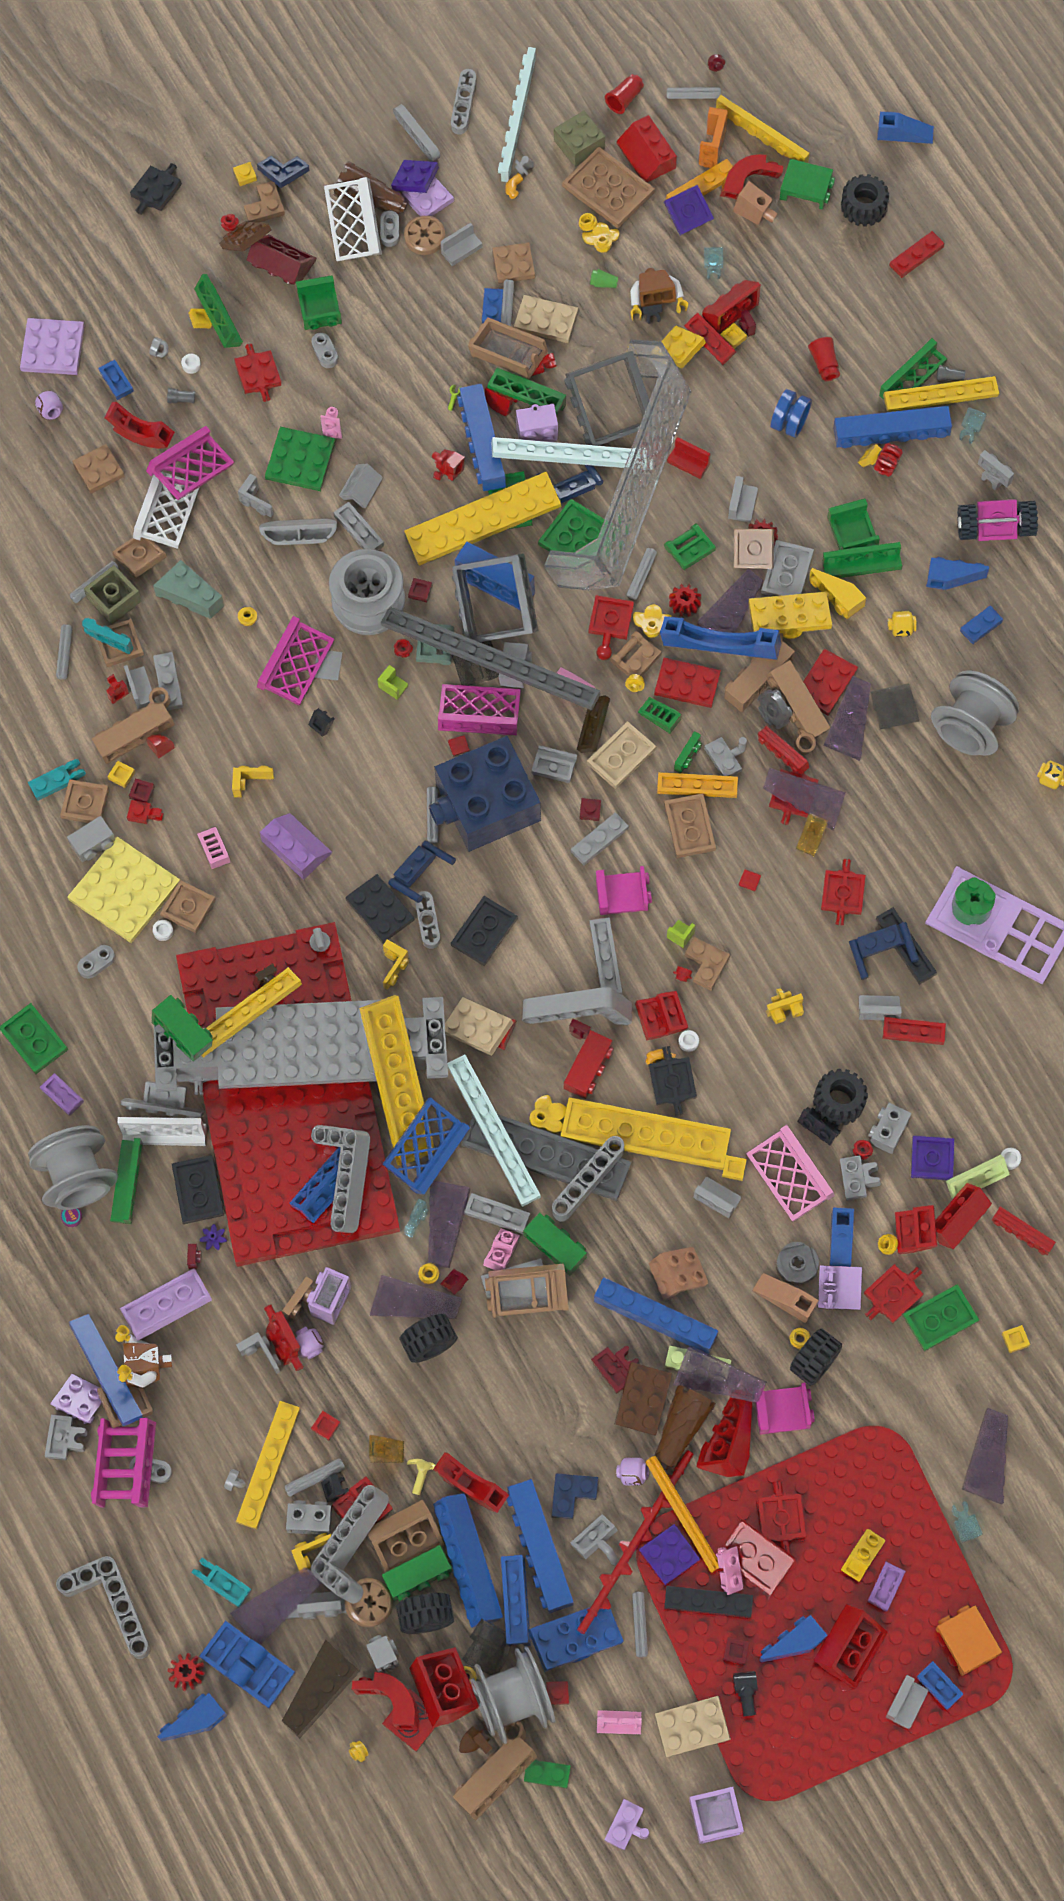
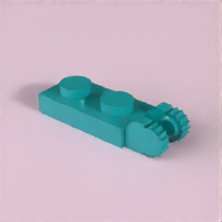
M85 618L82 620L85 634H89V636L120 651L131 654L134 648L131 639L127 635L122 633L119 635L107 626L97 625L94 619Z
M74 759L29 781L28 784L37 801L67 787L69 779L77 781L85 776L86 772L84 769L74 771L70 776L68 774L69 771L80 766V761Z
M201 1558L199 1562L202 1566L211 1570L210 1574L206 1577L196 1569H193L191 1573L203 1581L206 1586L240 1608L252 1589L219 1566H214L206 1559Z

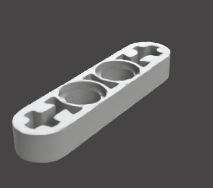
M471 69L463 70L459 77L451 117V130L455 134H463L468 128L476 87V73ZM467 77H471L469 79V85L466 84ZM463 91H468L470 95L467 97H463L460 95V93ZM461 106L467 108L465 112H459L457 109ZM459 119H461L462 124L460 127H457Z
M400 104L393 108V113L398 122L431 162L440 158V152L436 145L404 105Z

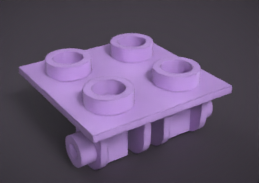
M820 1266L818 1308L860 1310L862 1267Z
M71 1374L51 1402V1405L56 1407V1410L67 1413L68 1416L73 1415L74 1419L77 1417L84 1424H91L94 1420V1413L102 1403L97 1393V1388L100 1387Z

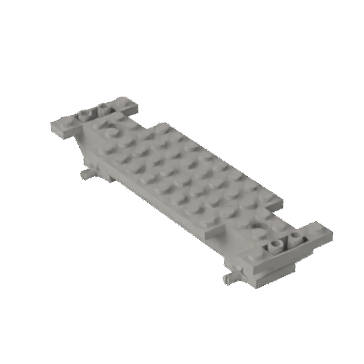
M443 997L422 998L423 1017L406 1018L403 1016L416 1070H425L426 1067L427 1079L448 1078ZM380 1000L274 1005L205 1057L200 1056L194 1062L176 1046L177 1043L171 1037L167 1038L163 1034L165 1030L158 1024L156 1027L154 1026L156 1092L177 1091V1079L178 1082L189 1081L194 1083L195 1095H198V1087L200 1095L203 1094V1083L209 1080H218L219 1089L377 1081L359 1008ZM234 1007L216 1008V1020Z

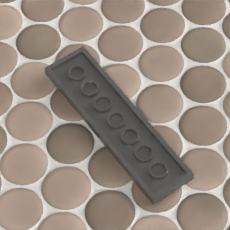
M497 1114L526 1169L569 1184L598 1151L592 1147ZM472 1116L469 1123L470 1129L463 1138L462 1146L496 1158L475 1117ZM620 1158L592 1193L617 1201L630 1169L631 1161ZM599 1160L596 1164L599 1167H604L607 1165V1162ZM586 1175L583 1177V1180L585 1182H592L594 1178Z

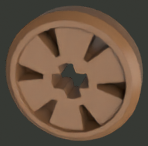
M418 216L409 221L405 227V243L416 254H433L441 248V241L445 239L444 226L438 219L432 216ZM428 233V237H422L421 234Z
M373 1578L361 1579L357 1583L363 1588L362 1598L354 1604L345 1600V1609L349 1618L357 1625L367 1628L375 1627L389 1617L393 1606L392 1596L389 1589L379 1580ZM368 1598H370V1602L373 1603V1605L369 1608L367 1607V1603H364V1601Z

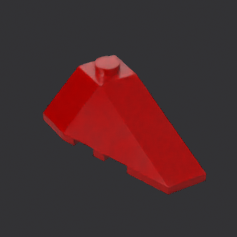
M751 1388L733 1391L722 1411L723 1418L719 1425H714L712 1429L714 1434L710 1441H705L701 1448L696 1465L697 1468L725 1477L744 1476L750 1457L753 1390Z

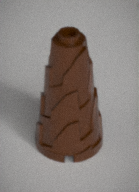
M348 161L345 164L344 168L347 171H341L336 184L367 177L370 179L374 209L394 211L397 214L405 212L408 203L405 202L406 198L402 194L389 188L385 183L374 178L370 173L359 168L354 163ZM358 185L350 186L346 193L355 198L359 192ZM336 188L333 195L339 198L342 192ZM347 195L343 196V199L353 201Z
M677 1385L675 1389V1395L663 1427L661 1440L654 1455L666 1471L677 1464L685 1448L691 1443L716 1405L715 1402H712V1400L691 1389L688 1391L684 1390V1386Z

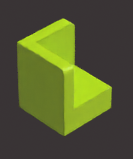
M390 665L377 679L378 688L396 700L399 699L408 687V683L396 676V669Z
M677 920L673 927L668 928L667 938L684 949L695 933V924L691 923L688 926L682 921Z

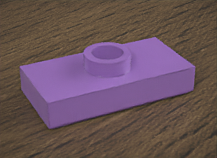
M55 1073L40 1086V1089L69 1116L84 1102Z
M885 1562L867 1602L888 1611L906 1571Z

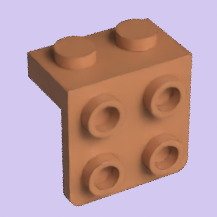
M693 1247L661 1253L648 1263L663 1301L671 1300L681 1291L705 1287L708 1284L704 1270Z

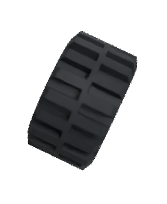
M861 174L858 178L854 176L851 181L848 180L843 188L841 211L844 212V217L849 218L848 221L851 223L855 222L857 226L859 224H863V227H867V224L872 226L875 225V221L879 223L881 218H884L886 215L889 201L888 187L884 186L885 182L883 180L879 181L876 176L874 178L871 177L870 174H867V176ZM861 197H866L873 200L874 202L865 204L859 202L857 199Z
M837 1069L834 1073L831 1070L819 1080L813 1096V1106H816V1113H821L820 1118L822 1120L826 1118L829 1124L835 1122L836 1126H840L841 1123L845 1126L850 1121L853 1123L857 1117H860L866 1105L868 1093H866L867 1086L863 1085L864 1080L862 1078L858 1079V1074L855 1072L850 1074V1070L846 1069L845 1072H842L841 1069ZM842 1091L849 1096L851 1102L847 1104L837 1103L832 1099L830 1092Z
M435 1314L411 1325L402 1333L399 1340L410 1361L417 1363L429 1360L445 1352L457 1341L458 1336L446 1314Z
M823 1328L817 1330L793 1359L790 1371L809 1386L814 1385L837 1358L842 1349V1343Z
M446 1593L417 1595L406 1598L396 1605L400 1631L402 1633L420 1634L446 1628L454 1623L450 1595Z

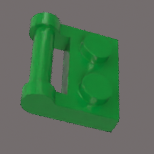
M697 524L692 525L690 530L674 540L664 543L666 551L674 557L683 570L691 567L716 550L715 545ZM697 536V538L677 550V546L691 537Z

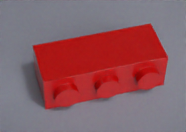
M590 1030L564 1081L565 1090L584 1099L587 1098L588 1094H593L597 1085L595 1080L597 1076H602L606 1067L603 1064L606 1058L610 1059L614 1052L612 1047L613 1040Z
M966 1183L935 1220L936 1234L940 1245L954 1250L992 1205L980 1187Z

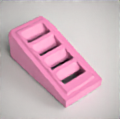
M216 827L197 834L211 869L230 863L228 853ZM211 834H215L214 837L209 838L207 840H204L203 838ZM217 840V843H214L209 846L206 845L210 842ZM220 846V849L209 852V850ZM222 852V855H220V856H217V857H215V858H212V857H211V856H213V855H216V854Z

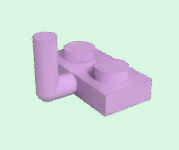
M624 1799L604 1841L625 1850L632 1834L641 1839H647L649 1836L648 1829L636 1826L644 1809Z

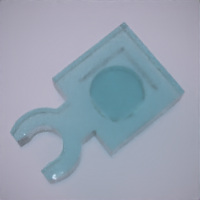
M704 248V268H708L707 279H710L711 273H716L717 279H720V268H723V248Z
M969 407L961 424V427L966 429L960 432V440L962 441L965 435H969V443L972 444L974 441V431L980 433L987 414Z
M418 1199L410 1215V1220L404 1229V1235L412 1238L420 1221L426 1219L429 1210L425 1201Z
M965 1501L962 1502L964 1508L962 1512L957 1511L955 1505L951 1507L953 1515L959 1519L954 1521V1525L962 1543L983 1535L975 1514L968 1516L969 1507Z

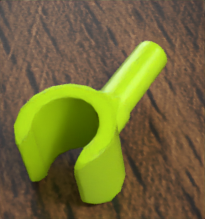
M452 385L449 390L452 394L447 409L449 411H452L457 396H460V389L455 393L456 385Z

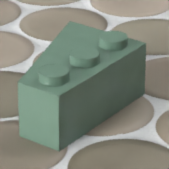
M181 560L153 585L157 597L168 599L176 605L180 604L187 607L190 611L209 619L224 607L222 595Z

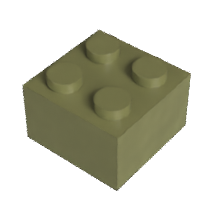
M585 111L580 112L554 128V142L575 167L586 160L598 147L603 150L605 149V135Z
M115 565L84 588L89 602L111 625L141 602L139 591Z

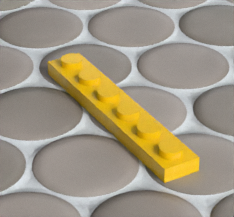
M720 95L717 98L716 108L728 110L727 118L736 126H740L750 135L756 136L765 145L774 148L780 155L809 163V152L724 96Z
M993 376L884 392L883 397L887 412H895L998 397L999 389L996 377Z
M288 967L209 1025L206 1029L213 1036L212 1047L201 1056L205 1057L301 986V980Z
M279 1401L236 1523L257 1530L300 1412V1407Z

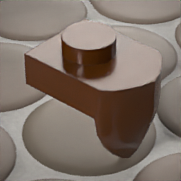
M472 1726L462 1737L459 1752L470 1753L480 1748L487 1754L493 1749L488 1743L491 1739L483 1730L478 1731Z

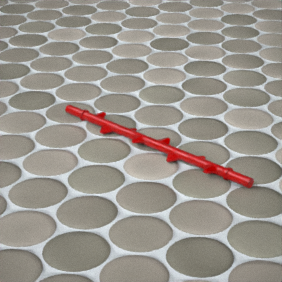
M686 1450L677 1467H674L672 1475H668L674 1486L681 1475L684 1474L685 1468L694 1455L689 1450ZM661 1491L652 1507H642L640 1509L644 1521L631 1542L621 1541L619 1543L623 1555L611 1575L601 1574L599 1576L603 1588L590 1609L588 1608L586 1616L577 1629L581 1634H585L593 1619L598 1616L599 1609L611 1608L607 1596L620 1575L632 1574L633 1571L628 1562L641 1541L650 1542L653 1539L648 1529L660 1509L672 1508L663 1491Z

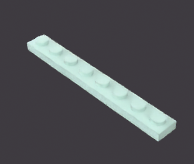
M528 47L527 54L523 55L522 65H524V69H520L519 73L521 83L516 86L515 95L517 100H513L512 105L514 114L513 116L510 115L509 127L511 128L510 131L506 132L505 136L507 146H503L502 158L504 159L503 162L499 163L498 173L501 174V181L508 182L536 61V48Z
M495 437L492 438L491 442L492 457L631 469H643L645 465L644 452L641 449Z
M466 1055L448 1062L447 1067L521 1206L523 1207L541 1198Z

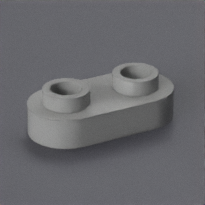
M386 211L380 217L381 242L387 247H393L399 242V216L394 211Z
M325 333L315 334L311 342L319 363L324 368L334 367L338 363V355L330 337Z
M108 945L97 947L79 961L77 965L79 974L87 979L95 977L114 962V951ZM106 952L107 955L105 957H101V953ZM86 964L91 965V967L88 969L84 968Z
M135 1457L131 1460L129 1469L135 1467ZM153 1459L151 1482L159 1484L168 1482L172 1476L170 1465L165 1461ZM165 1470V1475L158 1476V1472Z

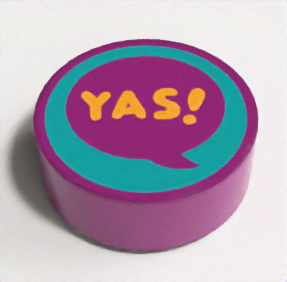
M79 1208L62 1210L61 1220L67 1227H76L82 1221V1213Z

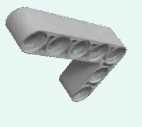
M605 987L528 998L523 1000L522 1021L534 1024L601 1014L614 1024L629 1025L632 1023V1002L614 989Z
M317 1125L311 1133L314 1143L341 1147L331 1227L336 1232L353 1233L359 1225L370 1136L365 1131Z
M372 1485L366 1486L361 1491L311 1566V1573L337 1596L352 1604L360 1601L363 1596V1588L345 1573L343 1569L389 1501V1497L385 1492Z
M108 1556L99 1558L67 1572L57 1579L56 1587L66 1597L74 1596L103 1583L130 1653L137 1659H143L150 1653L149 1642L120 1569L113 1558ZM106 1563H112V1570L104 1573L102 1571L103 1566ZM92 1572L93 1576L90 1581L85 1582L82 1580L84 1573ZM65 1581H72L71 1589H62ZM120 1583L121 1588L118 1592L113 1593L110 1591L112 1584ZM121 1603L129 1604L126 1612H118V1607ZM129 1623H136L137 1627L134 1632H126V1627ZM137 1643H144L145 1648L142 1652H134V1646Z

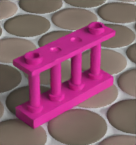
M101 1418L97 1431L99 1440L94 1487L91 1491L92 1504L105 1508L106 1499H131V1503L138 1507H148L156 1422L149 1418H140L137 1427L112 1428L109 1420ZM137 1435V1446L135 1448H111L112 1436ZM135 1456L136 1458L133 1469H109L110 1457ZM108 1478H133V1488L131 1490H107Z

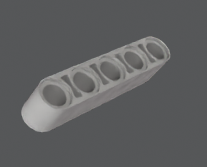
M612 1136L607 1139L557 1197L552 1205V1214L557 1221L563 1222L569 1219L624 1154V1142L620 1137ZM615 1144L620 1147V1150L615 1152L610 1150L609 1147ZM604 1160L607 1162V1165L599 1167L596 1162ZM590 1175L594 1180L592 1182H585L583 1177ZM572 1191H578L581 1195L573 1198L569 1194ZM559 1206H564L567 1208V1211L565 1213H558L556 1209Z

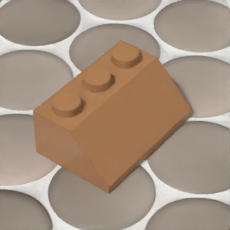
M423 1500L373 1525L367 1534L386 1572L439 1545L441 1547L445 1545Z

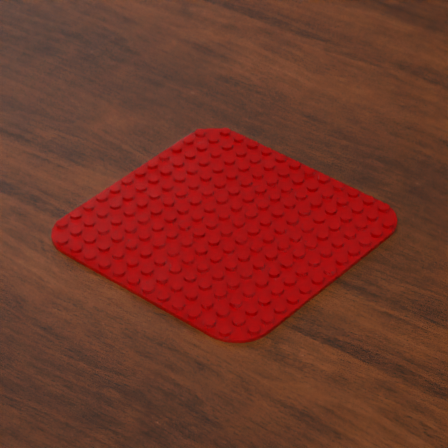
M870 1425L854 1429L685 1504L716 1556L718 1548L725 1546L742 1520L761 1533L757 1499L774 1494L773 1481H777V1487L778 1481H782V1489L785 1494H801L806 1538L794 1539L789 1542L790 1555L796 1558V1560L771 1595L741 1574L743 1589L735 1593L753 1595L751 1618L664 1609L666 1586L724 1592L721 1588L720 1572L724 1571L723 1568L713 1572L709 1570L674 1510L654 1519L648 1529L652 1538L654 1539L675 1524L700 1558V1561L670 1583L664 1585L639 1551L640 1548L649 1542L641 1541L636 1549V1561L640 1574L697 1701L716 1696L720 1698L731 1740L718 1743L717 1745L735 1783L741 1790L753 1798L771 1802L788 1799L993 1705L1004 1695L1010 1685L1013 1663L1007 1644L913 1450L901 1435L886 1427ZM869 1529L885 1539V1543L869 1565L860 1582L841 1571L865 1531ZM773 1541L775 1544L781 1547V1544L779 1542ZM885 1562L906 1571L888 1611L867 1602ZM846 1604L865 1611L888 1631L856 1688L828 1673L813 1661L824 1641L810 1653L766 1662L759 1660L762 1656L761 1651L767 1645L771 1644L774 1646L779 1642L777 1637L785 1630L792 1631L795 1628L794 1623L802 1616L807 1618L811 1615L824 1632L829 1635ZM967 1605L969 1608L976 1606L1002 1653L961 1676L957 1669L959 1667L941 1634L937 1633L936 1627L939 1625L938 1621L944 1617L950 1616V1618L957 1616L959 1609ZM728 1637L749 1642L745 1665L723 1660ZM932 1661L963 1693V1696L946 1710L928 1690L910 1729L886 1718L906 1675L914 1678L915 1683L926 1688L916 1677ZM755 1671L758 1691H755L756 1695H754L756 1715L743 1717L741 1698L738 1697V1693H735L733 1673Z

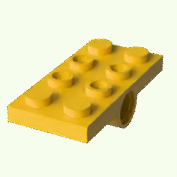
M826 592L751 598L748 601L753 632L759 631L760 628L779 630L780 634L783 633V637L793 639L799 637L803 631L832 629Z

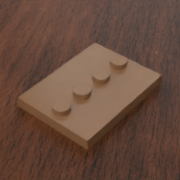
M600 147L562 182L563 188L617 229L655 193V188Z

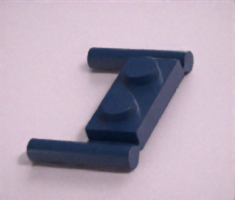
M585 465L588 471L553 485L560 503L595 489V485L600 486L603 484L604 481L594 465Z
M424 841L422 847L419 845L393 874L395 877L391 878L388 884L415 902L420 903L423 897L409 887L434 861L436 856L451 865L456 862V858L430 842Z
M906 922L899 925L895 924L849 941L861 980L869 978L863 958L903 944L906 945L911 962L919 960Z

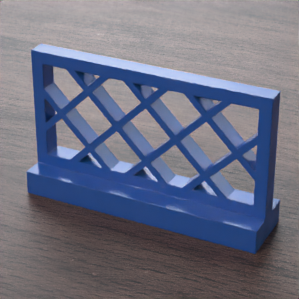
M428 1098L382 1165L410 1186L414 1193L425 1194L470 1127L460 1122L435 1100ZM430 1105L436 1108V1118L428 1119L427 1110ZM448 1118L453 1122V1125L449 1130L443 1131L442 1119ZM437 1120L439 1132L430 1133L428 1121ZM424 1122L425 1134L416 1135V1125ZM439 1135L440 1144L438 1147L432 1148L430 1136ZM426 1137L427 1149L418 1150L417 1138ZM406 1140H413L414 1151L405 1152L404 1143ZM428 1151L429 1160L426 1164H420L419 1153ZM414 1154L416 1165L407 1167L405 1155ZM395 1156H401L402 1168H395L390 1164ZM416 1168L417 1177L412 1182L408 1179L407 1169Z

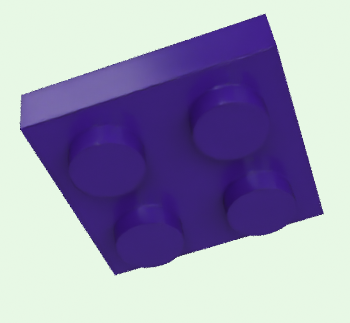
M403 160L391 184L392 189L395 191L427 193L439 169L438 163Z
M698 185L664 201L680 236L714 219Z
M913 1136L911 1178L949 1180L953 1178L954 1138Z
M675 1524L639 1549L664 1585H667L700 1561V1558Z

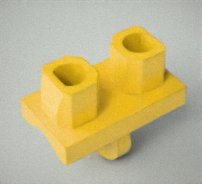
M781 988L776 989L777 995L771 997L772 1003L767 1005V1016H771L775 1024L786 1020L784 1011L787 1010L791 1011L793 1018L802 1016L804 1013L802 994L792 996L790 991L783 993Z

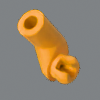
M519 173L514 175L505 185V193L511 199L519 195L516 186L523 181V177Z
M657 1049L648 1052L645 1062L649 1065L656 1063L657 1060H663V1050ZM671 1053L672 1058H676V1054Z

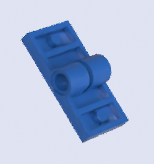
M588 1608L529 1629L528 1633L544 1672L570 1662H579L595 1653L622 1644L624 1640L611 1609H599L598 1616L593 1619L585 1634H581L577 1629L586 1616Z
M226 1620L199 1656L269 1709L295 1674V1671Z

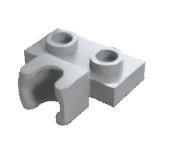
M984 450L978 460V465L985 470L982 473V481L989 480L994 490H997L1002 484L1008 487L1014 477L1011 468L1003 465L995 455L989 454Z
M860 1155L840 1159L846 1200L867 1197L866 1188L881 1185L879 1177H870L872 1172L879 1170L878 1163L862 1164Z
M51 1415L45 1458L67 1460L68 1450L84 1452L85 1448L81 1443H76L78 1437H86L88 1434L87 1429L72 1427L73 1417Z

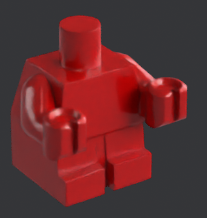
M444 449L440 454L436 451L432 454L436 468L439 469V472H434L433 478L440 481L444 475H447L448 479L453 481L464 470L465 457L459 453Z

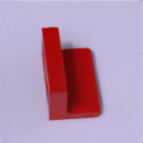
M677 437L675 447L667 458V463L701 479L710 465L711 454Z

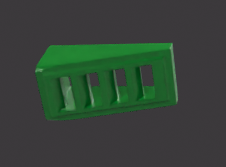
M651 697L646 700L638 711L640 715L671 734L682 718L681 713ZM650 704L653 705V708L650 710V712H647L646 709L650 706ZM659 709V712L656 715H653L655 710ZM662 713H665V716L662 719L659 718L662 715ZM670 716L671 720L669 722H666L667 718Z

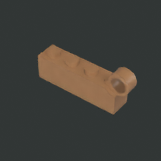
M783 633L780 634L782 644L777 660L753 657L750 662L751 664L747 668L741 669L738 673V678L734 682L731 680L726 685L724 698L739 711L743 712L769 686L766 675L770 671L789 660L791 662L794 660L795 651L783 642Z
M789 660L766 675L768 678L767 683L771 689L780 691L782 699L792 710V716L789 720L796 724L799 735L794 741V748L799 754L806 755L815 748V738L827 732L831 727ZM801 738H805L810 742L809 749L805 750L800 747L799 740Z
M158 687L150 692V703L147 707L133 712L123 721H117L111 728L98 732L92 738L106 764L145 743L147 737L159 735L175 725L166 710L170 705L171 698L164 688ZM165 695L163 702H154L156 696Z
M519 1721L504 1726L507 1744L502 1743V1747L497 1752L491 1753L487 1758V1762L481 1768H477L472 1773L471 1778L465 1784L460 1785L455 1791L453 1798L475 1821L538 1757L534 1750L524 1741L526 1730ZM519 1727L520 1733L514 1738L508 1737L510 1729Z

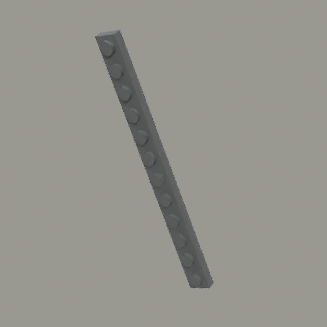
M392 607L387 610L381 621V626L590 710H593L601 694L598 689Z

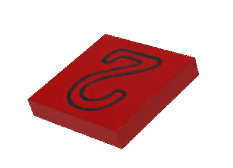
M409 1689L418 1707L419 1730H397L392 1725L393 1710L382 1725L417 1752L436 1727H432L421 1697Z

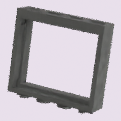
M633 351L624 352L565 374L564 382L567 389L571 390L573 396L570 397L571 403L574 408H577L579 414L577 415V421L580 427L583 426L585 432L583 439L586 445L599 446L657 425ZM624 360L644 421L594 439L574 377Z
M524 553L452 566L453 576L451 577L456 585L455 597L459 601L460 606L458 613L460 620L463 622L462 635L464 634L465 637L477 642L539 631ZM512 562L524 627L477 635L465 570Z

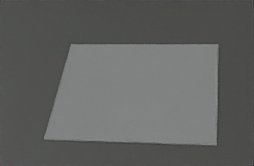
M328 651L315 678L338 680L343 652Z

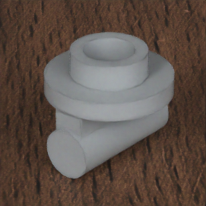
M523 156L520 162L518 160L515 161L517 164L515 168L521 175L524 173L528 175L529 172L527 170L534 167V162L528 156Z
M321 928L313 929L314 934L310 938L311 948L317 952L325 951L330 945L329 936L322 932Z

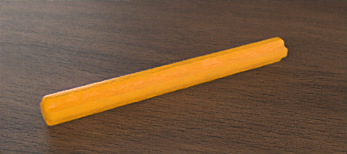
M656 1456L650 1457L646 1460V1465L711 1572L719 1569L717 1557Z

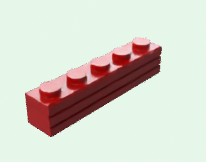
M765 726L764 729L758 732V741L762 745L764 744L770 752H774L778 759L781 758L786 766L789 765L793 772L802 775L809 769L808 761L769 727Z
M1001 1206L992 1218L995 1225L1002 1226L1006 1232L1016 1235L1017 1239L1025 1241L1031 1248H1036L1042 1255L1048 1256L1056 1243Z

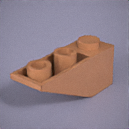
M764 1273L752 1290L806 1324L819 1301L803 1290Z

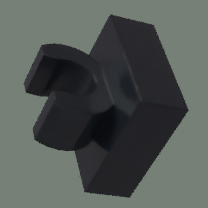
M662 304L641 308L642 315L647 314L645 318L647 324H650V317L652 315L656 317L657 322H660L661 317L658 312H663Z
M318 708L314 710L308 725L323 737L328 733L335 718H330L327 715V711H322Z
M333 1474L321 1482L327 1503L335 1501L349 1491L348 1488L342 1489L340 1483L345 1481L344 1477L338 1478L337 1474Z

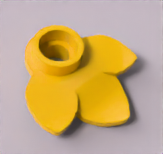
M598 222L591 232L582 233L584 242L594 245L596 250L601 253L609 251L612 242L618 240L620 236L618 229L609 230L608 225L603 222Z
M656 604L647 606L644 613L634 612L633 621L636 626L642 628L646 636L654 638L660 634L664 617L672 616L662 614L661 608Z
M549 1095L541 1096L535 1102V1110L529 1116L530 1123L535 1128H545L551 1133L561 1132L563 1124L560 1120L564 1118L567 1107L561 1103H552ZM537 1116H541L543 1120L538 1119Z

